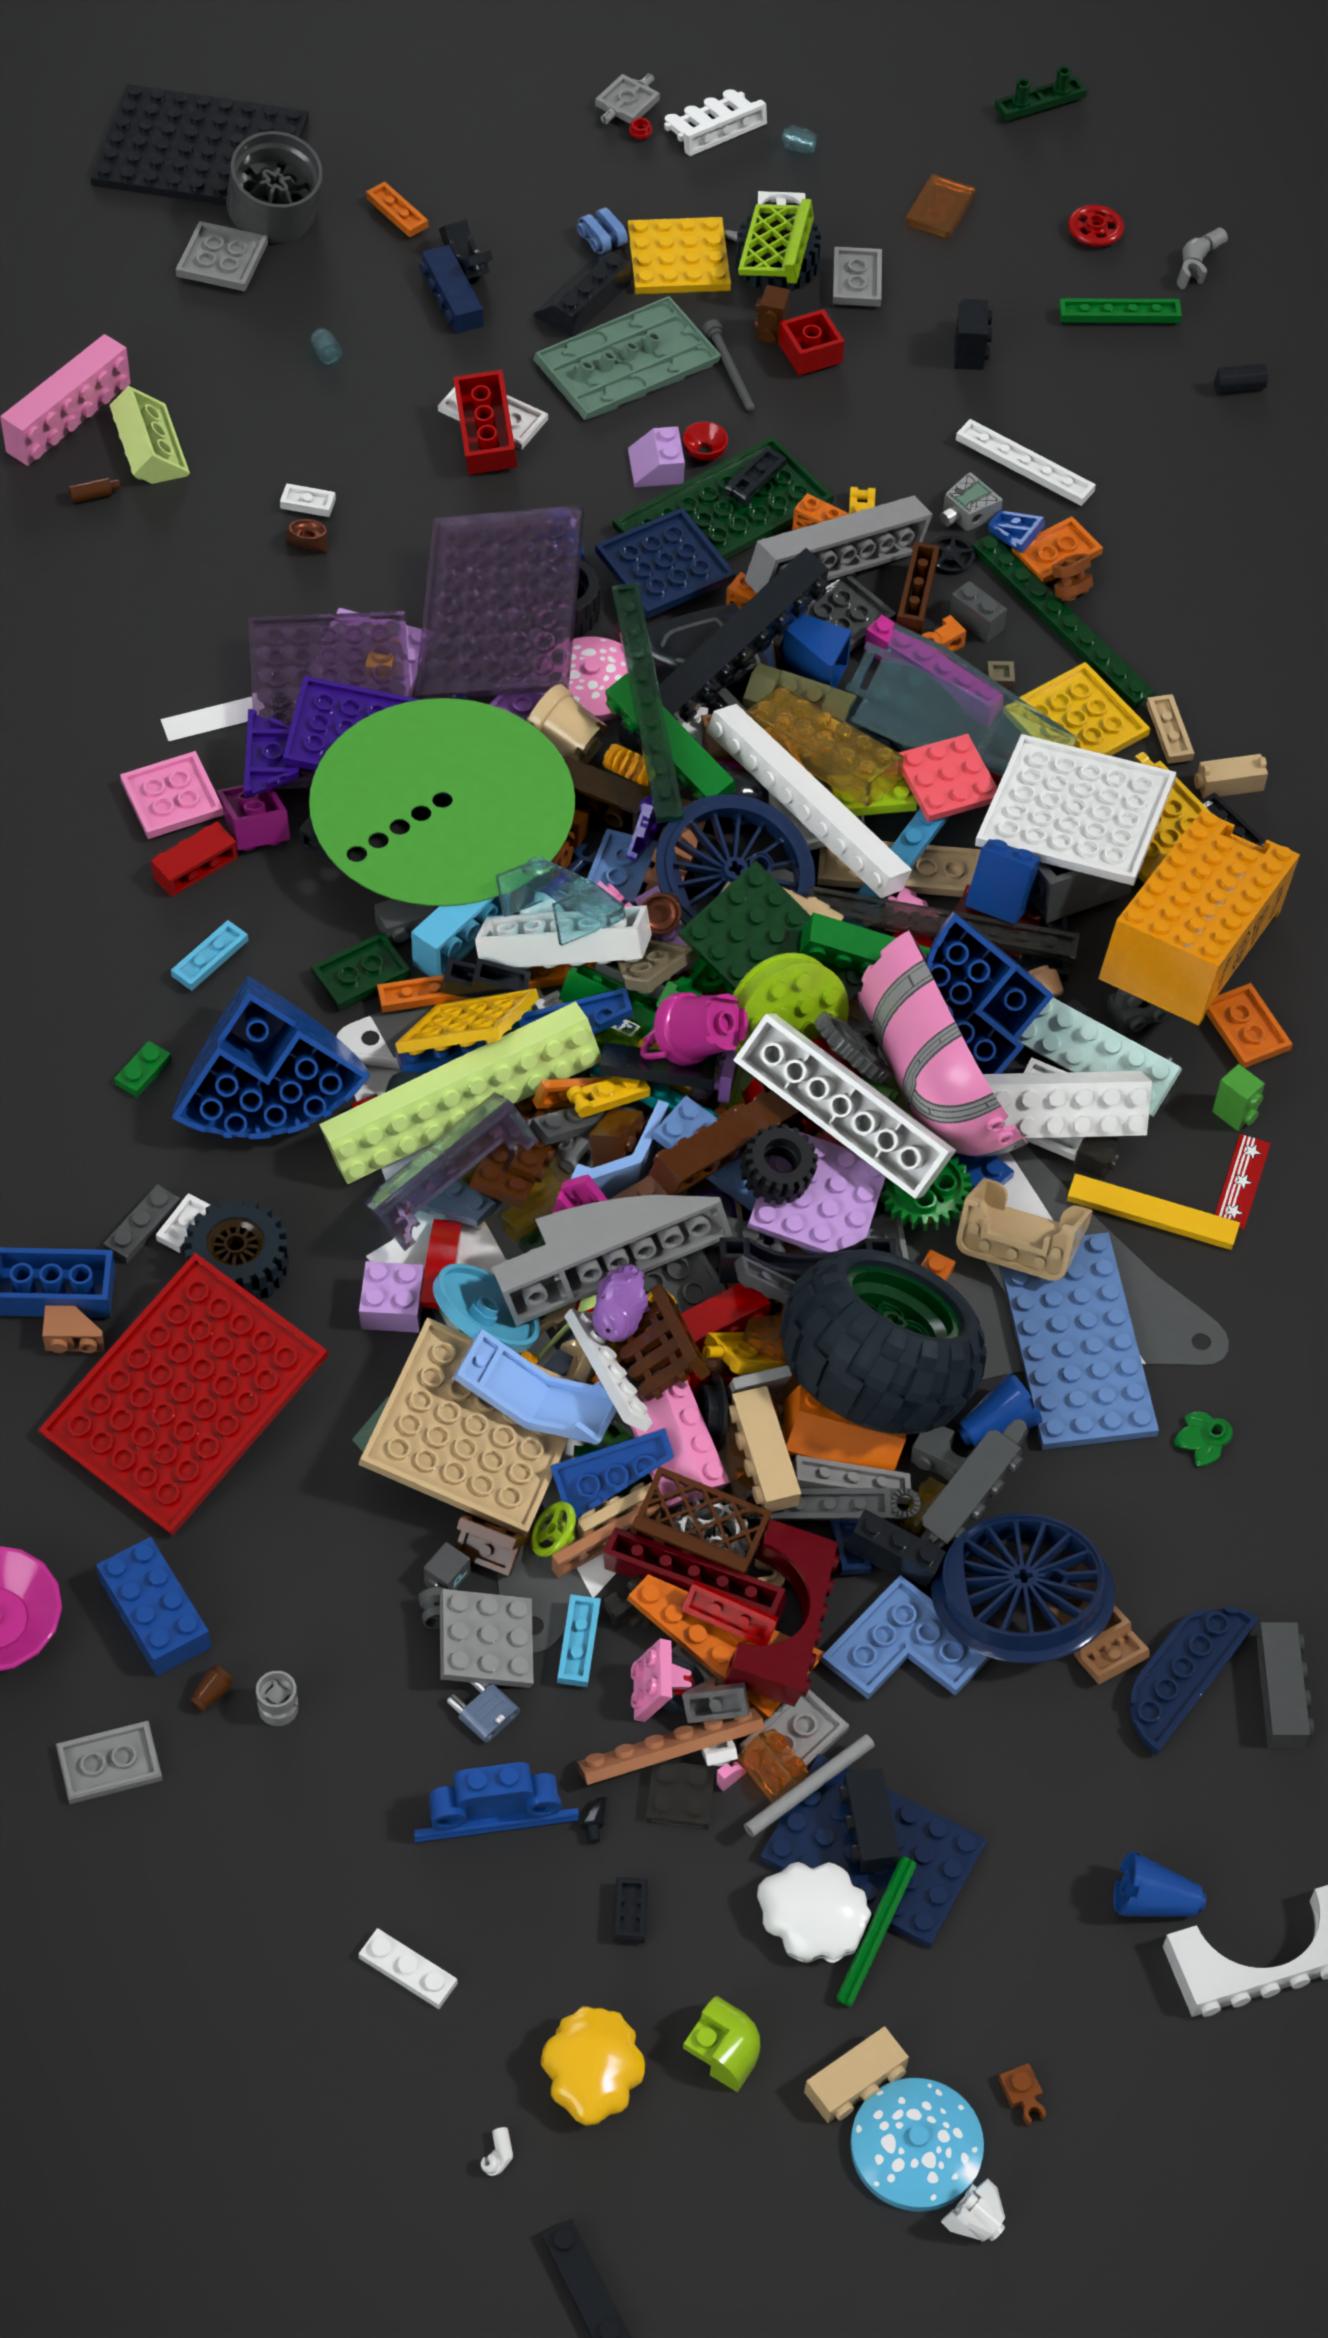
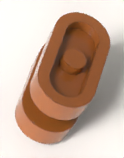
M1089 554L1070 555L1052 565L1053 577L1061 578V581L1054 585L1055 596L1061 598V601L1075 600L1076 595L1087 593L1089 588L1093 587L1092 574L1084 573V570L1091 567Z

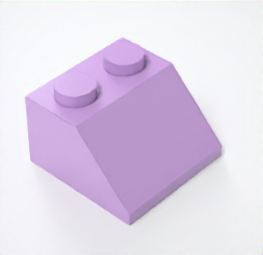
M678 426L653 428L628 447L634 488L684 483L685 461Z

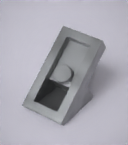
M713 1677L682 1693L688 1723L746 1717L750 1714L745 1682L719 1685L717 1677Z

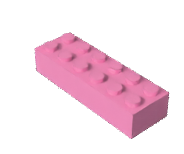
M106 334L102 335L1 415L6 452L29 466L130 385L127 348Z

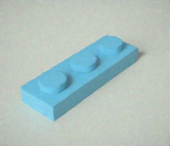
M227 920L171 969V976L192 991L249 941L248 934Z
M570 1594L557 1683L588 1687L601 1598Z

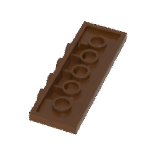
M535 1094L507 1108L469 1185L474 1190L522 1210L535 1183L541 1184L545 1176L547 1167L544 1165L550 1166L556 1152L552 1147L558 1149L560 1143L559 1141L545 1146L529 1127L531 1120L538 1116L569 1108L536 1109L532 1101Z

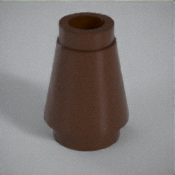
M215 1664L211 1669L207 1668L189 1701L200 1711L204 1712L206 1708L231 1689L230 1684L234 1679L223 1668Z

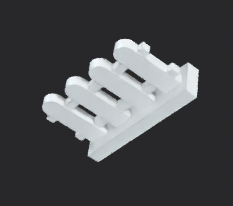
M729 89L723 92V99L720 101L716 98L705 99L703 108L687 106L684 109V116L679 117L677 114H668L665 116L664 129L667 131L672 130L676 133L677 139L680 142L684 141L685 153L688 156H692L767 124L766 103L762 100L750 103L745 99V94L742 91L738 93L735 90ZM727 106L732 107L734 111L728 109ZM708 114H711L715 119H711ZM691 122V123H693L696 127H692V126H690L688 123Z

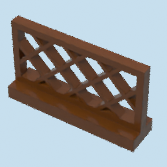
M659 1466L638 1515L635 1516L632 1523L631 1533L747 1574L772 1511ZM664 1477L674 1481L677 1491L662 1496L658 1487L661 1478ZM694 1490L701 1492L706 1502L690 1507L685 1494ZM656 1493L658 1498L652 1500L654 1494ZM680 1496L686 1509L670 1515L665 1501ZM726 1502L731 1505L734 1513L719 1519L713 1505ZM659 1503L666 1517L656 1521L645 1517L647 1509ZM708 1507L714 1521L698 1526L693 1513ZM749 1513L763 1517L759 1526L749 1530L746 1529L741 1518ZM689 1515L694 1529L686 1532L677 1530L673 1520ZM737 1519L742 1533L727 1538L721 1524ZM717 1526L722 1540L713 1544L705 1541L701 1532ZM755 1534L754 1539L752 1541L750 1535ZM745 1538L749 1546L746 1557L734 1553L730 1543Z

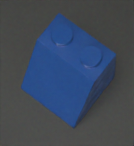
M806 614L799 619L795 617L789 623L790 626L783 634L784 636L780 643L779 651L782 652L781 663L796 675L836 688L849 663L852 630Z
M989 839L981 848L965 906L1015 925L1031 906L1040 857L1033 855L1029 850L1008 846L1002 840Z

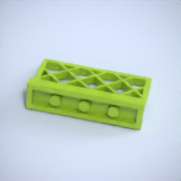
M802 199L800 205L756 204L738 268L739 275L786 277L787 283L797 284L814 219L811 199ZM761 213L772 214L771 216L765 219L760 217ZM787 214H796L788 220L783 217ZM776 220L781 222V224L774 228L769 225ZM762 228L767 230V232L760 236L755 233ZM787 228L791 231L784 236L779 234ZM772 236H774L777 239L776 241L768 244L765 241L771 238ZM758 244L763 247L756 252L751 249ZM781 245L786 247V249L779 253L774 250ZM767 253L772 255V257L765 261L760 258ZM753 261L758 263L754 267H746L747 264ZM778 261L782 264V268L770 267Z

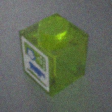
M629 1019L623 1020L600 1031L596 1043L602 1050L604 1049L605 1042L637 1047L639 1040L642 1039L640 1035L643 1026Z

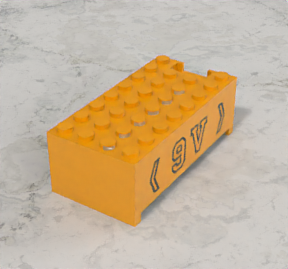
M1202 810L1116 920L1098 979L1199 1026L1206 1010L1273 917L1277 918L1300 854L1269 840L1265 841L1263 847L1232 834L1234 824Z

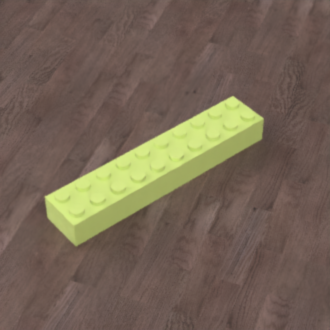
M575 1001L502 1036V1039L497 1042L483 1045L319 1124L339 1171L347 1184H350L534 1095L541 1080L567 1079L600 1063L602 1056L589 1020Z

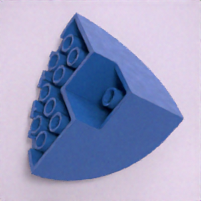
M952 911L933 940L925 963L982 1074H1001L1024 1047L1018 1038L1055 995L988 938Z
M247 976L196 1058L177 1097L172 1118L190 1128L204 1133L206 1131L223 1135L224 1138L249 1137V1139H265L287 1132L290 1134L309 1127V1124L323 1117L330 1116L336 1108L344 1102H348L369 1078L370 1073L356 1054L324 1026L274 991Z

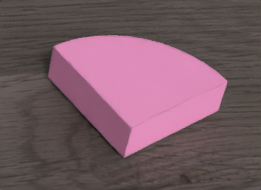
M734 1762L732 1767L729 1764H725L717 1770L716 1785L724 1792L746 1774V1770L739 1762Z

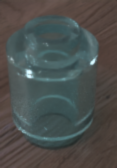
M791 124L789 128L786 127L784 129L781 140L786 148L804 154L807 152L812 154L817 144L818 135L813 134L811 130Z
M321 328L312 334L311 346L321 362L332 364L340 359L342 347L332 332Z

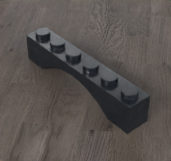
M720 1237L718 1255L719 1283H740L737 1278L734 1262L741 1255L796 1282L811 1266L836 1252L871 1249L897 1255L895 1238H865L852 1246L824 1254L799 1255L772 1250L750 1238Z

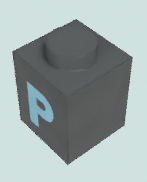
M445 1542L423 1568L425 1585L427 1588L443 1587L449 1590H456L471 1572L470 1558Z

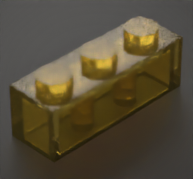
M929 1477L926 1482L923 1481L918 1489V1496L921 1502L920 1509L913 1518L901 1520L900 1527L916 1536L923 1526L922 1516L946 1485L932 1477ZM912 1499L909 1501L910 1506L908 1509H903V1512L913 1509L914 1502Z

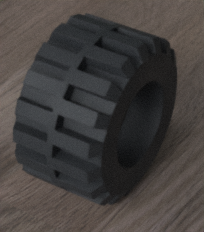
M776 1124L769 1125L768 1130L763 1127L759 1129L757 1135L754 1134L751 1137L743 1154L740 1169H742V1180H747L745 1187L748 1191L753 1189V1196L757 1199L762 1196L765 1198L764 1202L770 1204L771 1200H775L776 1205H782L784 1200L788 1203L794 1202L796 1197L800 1198L805 1190L808 1189L818 1166L816 1165L818 1154L814 1153L816 1149L814 1143H808L809 1137L806 1134H799L800 1129L794 1127L793 1130H790L786 1124H782L780 1128H777ZM765 1157H783L791 1164L793 1171L789 1173L777 1172L768 1166Z

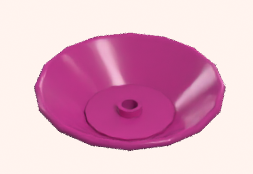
M0 1546V1671L18 1667L41 1652L56 1633L62 1611L59 1584L42 1561L21 1549Z

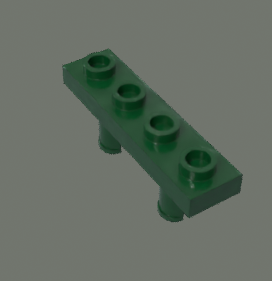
M1063 65L1057 68L1055 82L1030 89L1031 83L1027 78H1019L1016 81L1015 94L995 100L994 108L1006 122L1085 98L1087 89L1077 76L1070 77L1072 71L1069 70L1068 66Z

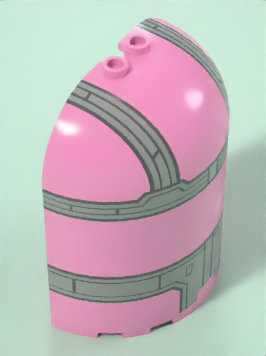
M908 930L881 950L880 954L882 957L875 965L868 966L861 979L863 986L861 992H858V1000L861 1011L913 1118L956 1150L955 1153L973 1157L994 1156L1013 1151L1028 1144L1027 1139L1023 1138L1014 1124L1005 1126L1004 1120L1008 1118V1115L973 1058L925 963L926 955Z

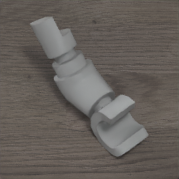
M1219 227L1200 238L1195 237L1185 244L1182 249L1183 265L1177 278V285L1180 289L1186 288L1190 277L1195 278L1197 283L1203 284L1207 274V269L1202 264L1203 258L1206 257L1207 253L1227 242L1228 236L1223 228Z

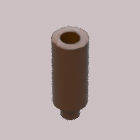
M108 477L69 485L68 489L72 504L110 496L112 491L121 489L118 479L110 481Z

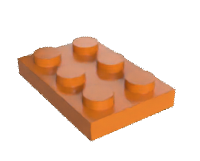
M1072 516L1040 532L1024 553H1020L1012 548V553L1044 584L1056 578L1053 577L1052 565L1074 554H1089L1092 560L1102 555L1103 547Z
M1251 983L1217 995L1205 1012L1239 1064L1244 1068L1291 1051L1292 1042Z

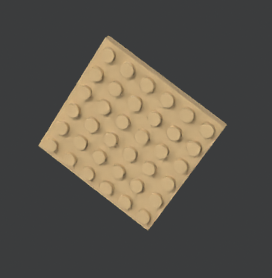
M427 1317L358 1465L516 1534H523L526 1538L553 1474L550 1466L559 1463L569 1438L523 1428L452 1379L474 1339L465 1333ZM534 1364L536 1367L544 1371L549 1376L570 1380L564 1376H561L557 1373H554L550 1370H547L541 1366Z

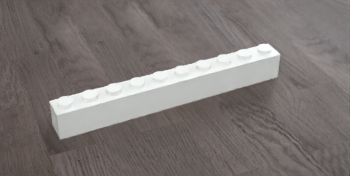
M733 704L713 712L706 732L880 898L904 889L912 869L741 707Z

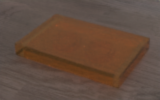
M932 174L906 216L905 224L949 238L975 195L976 188Z

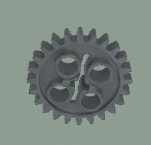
M823 1011L814 1021V1025L817 1026L816 1029L827 1039L829 1047L843 1060L851 1064L861 1075L867 1076L880 1085L891 1075V1070L888 1069L889 1066L878 1056L877 1049L844 1020H839L831 1013L828 1014L826 1011Z

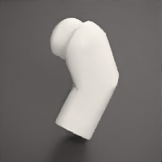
M506 2127L497 2128L492 2131L495 2149L487 2158L483 2157L481 2160L482 2170L490 2176L502 2173L513 2159L509 2131Z

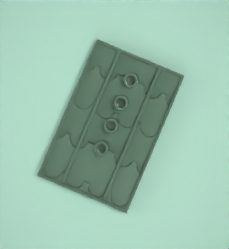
M667 296L535 353L533 360L540 366L547 377L553 381V384L566 397L574 409L579 412V415L584 420L615 410L619 405L644 397L648 392L684 380L688 375L711 368L713 364L719 362L721 354L672 298Z

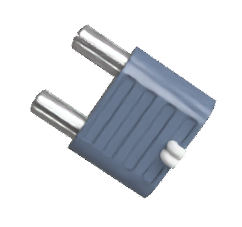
M470 1682L481 1692L472 1702L466 1705L453 1694L448 1698L447 1703L459 1713L458 1718L481 1740L487 1743L519 1714L520 1708L494 1684Z

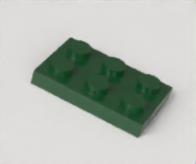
M383 932L311 966V973L339 1011L377 993L378 984L398 982L411 976L410 968Z

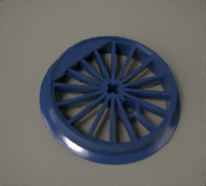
M720 794L696 800L681 809L669 821L658 843L656 853L658 882L662 893L668 892L678 895L681 904L680 920L685 925L699 914L692 908L693 905L721 886L724 888L728 881L732 883L755 861L761 864L769 874L771 871L792 868L794 882L775 880L782 887L792 890L805 898L813 896L815 886L813 858L800 831L780 811L767 803L751 797ZM718 818L735 819L731 858ZM711 820L721 854L696 824ZM744 820L756 825L758 828L739 858L737 857L740 821ZM687 830H691L713 859L680 840L681 835ZM761 830H765L776 840L775 843L762 852H757L744 860ZM781 846L789 860L773 863V859L768 854ZM675 847L707 866L677 861ZM679 870L711 876L682 881ZM717 882L692 900H688L685 888Z
M1030 1513L999 1515L983 1520L968 1528L953 1542L945 1553L932 1579L931 1587L935 1612L943 1626L956 1640L984 1656L1015 1663H1037L1055 1660L1070 1655L1088 1645L1103 1631L1113 1613L1116 1595L1114 1580L1107 1564L1093 1543L1083 1533L1058 1519ZM1015 1538L1018 1564L1001 1540ZM1020 1538L1036 1539L1028 1561L1024 1565ZM1042 1541L1055 1544L1034 1563ZM992 1543L1004 1561L982 1547ZM1064 1549L1074 1554L1049 1564ZM973 1554L990 1566L964 1559ZM1081 1563H1084L1088 1568V1571H1064ZM965 1572L984 1577L965 1578ZM1095 1582L1096 1591L1070 1586L1068 1583ZM987 1588L968 1596L967 1589ZM999 1596L977 1617L973 1616L972 1606ZM1065 1597L1090 1602V1604L1082 1611L1064 1599ZM1012 1599L1001 1629L985 1624L992 1615ZM1043 1600L1074 1619L1061 1625ZM1032 1601L1052 1627L1051 1630L1034 1632L1030 1609ZM1018 1603L1025 1606L1028 1633L1008 1631Z

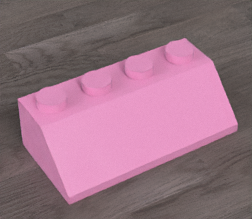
M680 1380L662 1392L663 1397L658 1400L653 1398L650 1401H644L636 1393L639 1400L647 1407L648 1410L646 1412L653 1424L646 1432L631 1426L634 1436L638 1437L666 1427L675 1454L674 1458L660 1467L720 1491L730 1483L688 1381L683 1383ZM657 1469L650 1472L652 1480L654 1479ZM664 1477L661 1478L658 1487L662 1496L677 1491L674 1481ZM696 1490L685 1494L688 1503L693 1502L695 1498L697 1500L704 1499L703 1494ZM678 1496L665 1501L667 1508L682 1505L683 1501Z

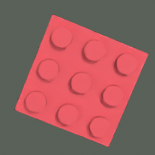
M969 734L896 753L895 762L927 822L990 805L998 789Z

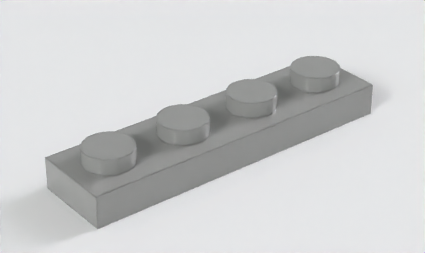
M796 1455L792 1461L798 1485L801 1488L911 1489L910 1473ZM901 1496L898 1498L897 1503L908 1505L911 1498Z

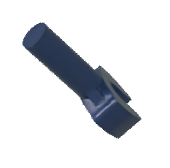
M580 844L573 851L572 857L575 861L564 872L574 877L583 867L591 869L598 850H595L592 855L586 857L584 855L588 851V844Z

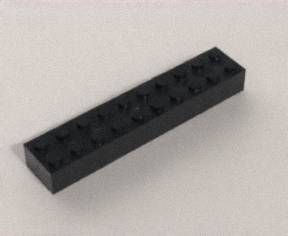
M805 548L657 686L651 694L680 724L684 722L689 723L696 716L697 709L703 704L707 706L715 698V693L721 687L726 688L734 680V675L740 669L744 671L750 666L753 661L752 658L758 652L763 653L769 648L772 643L771 640L776 635L781 636L788 630L789 623L795 617L797 619L801 618L813 600L817 602L825 595L829 568ZM624 719L619 722V742L627 749L643 757L652 758L656 754L654 750L648 751L641 743V737L636 732L631 733L624 725Z

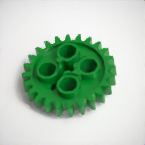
M954 1157L948 1161L925 1195L916 1199L885 1177L880 1193V1203H884L885 1212L891 1211L892 1220L901 1217V1226H904L909 1221L911 1222L912 1230L918 1224H922L924 1231H927L928 1224H932L938 1230L939 1222L949 1226L950 1217L956 1220L959 1219V1211L962 1212L965 1198L972 1191L971 1175L966 1173L965 1164L959 1165V1157Z

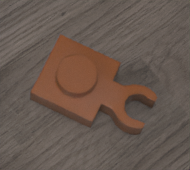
M1027 2063L999 2074V2083L1011 2108L1021 2105L1025 2124L1031 2126L1032 2119L1029 2113L1032 2111L1037 2112L1041 2120L1044 2121L1046 2117L1045 2108L1036 2101V2099L1042 2097L1043 2091L1030 2064Z

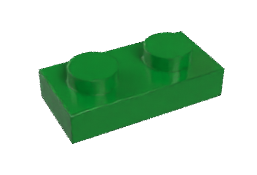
M148 1041L114 1078L115 1085L138 1098L172 1060L171 1053Z

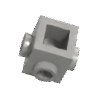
M584 1134L560 1141L558 1149H554L556 1150L554 1157L558 1161L557 1166L567 1175H571L574 1172L577 1164L594 1168L590 1139Z

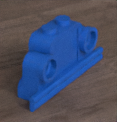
M516 1762L464 1769L453 1775L454 1786H443L430 1792L429 1808L432 1828L414 1830L415 1843L573 1822L579 1821L578 1808L561 1810L562 1804L558 1796L556 1777L549 1773L531 1776L530 1766L527 1763Z

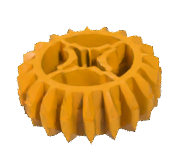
M611 744L609 750L604 755L605 758L602 763L606 769L637 784L644 785L651 790L654 784H659L665 775L673 776L671 769L667 770L662 765L618 744Z

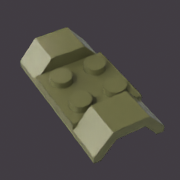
M758 663L751 674L742 706L753 717L774 724L782 723L786 728L801 733L806 731L814 736H819L833 720L844 728L850 708L856 701L857 695ZM842 735L833 744L839 745L842 741Z

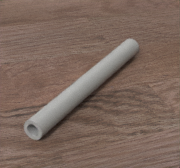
M865 1734L746 1822L744 1828L751 1837H755L874 1748L873 1740Z

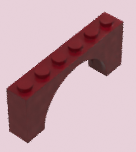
M769 1519L759 1542L755 1559L777 1570L790 1583L801 1606V1628L791 1638L773 1645L759 1646L738 1642L730 1657L724 1683L735 1684L745 1682L746 1691L795 1707L800 1696L806 1697L811 1680L807 1678L808 1671L811 1672L817 1658V1654L812 1653L813 1648L818 1646L823 1629L818 1628L819 1622L824 1621L828 1610V1604L824 1603L825 1596H830L834 1580L830 1579L831 1572H835L840 1556L836 1555L838 1542Z

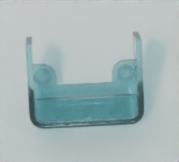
M533 857L525 864L495 875L502 915L505 917L550 898L557 901L552 903L558 941L561 946L618 923L626 917L624 904L599 885L546 860L544 857Z

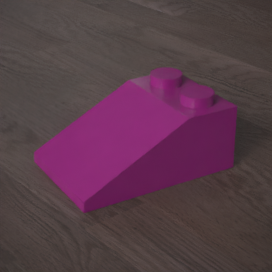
M244 785L216 790L223 807L230 835L236 840L238 850L250 851L256 849L257 846L267 844L275 846L283 843V841L290 840L287 810L273 788L249 798H244Z

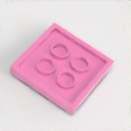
M196 751L120 774L121 783L148 839L224 815L223 807Z

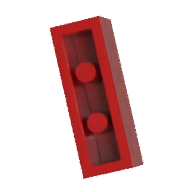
M217 821L210 826L202 828L195 835L180 841L176 846L158 854L152 859L153 878L173 897L238 858L237 842Z

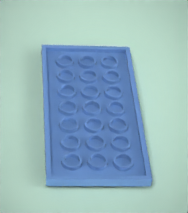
M1109 1232L1084 1235L1067 1273L1057 1281L1043 1279L999 1265L1026 1385L1032 1397L1030 1399L1033 1406L1032 1409L1037 1406L1042 1416L1043 1422L1036 1426L1041 1449L1046 1450L1157 1437L1159 1428Z

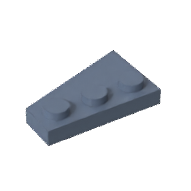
M432 1160L393 1196L395 1204L404 1206L406 1203L417 1206L419 1211L428 1213L430 1210L441 1213L447 1219L474 1227H479L496 1210V1202L479 1191L470 1188L467 1183Z

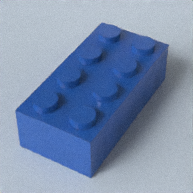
M0 1247V1316L44 1317L45 1305L76 1306L88 1318H111L116 1270L113 1250Z
M151 1537L96 1564L99 1582L156 1677L211 1648L209 1630Z

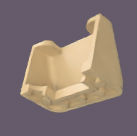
M983 1178L965 1198L956 1237L958 1249L968 1256L1043 1279L1057 1281L1064 1277L1090 1224L1093 1210L1073 1205L1065 1209L1061 1215L1060 1222H1056L1007 1207L1008 1192L1005 1186L997 1181Z

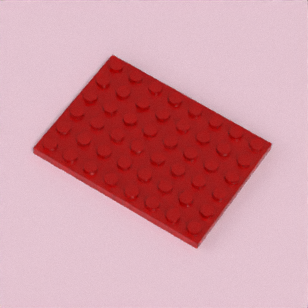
M194 1253L38 1431L47 1440L173 1537L324 1362L329 1353L313 1339L205 1259Z

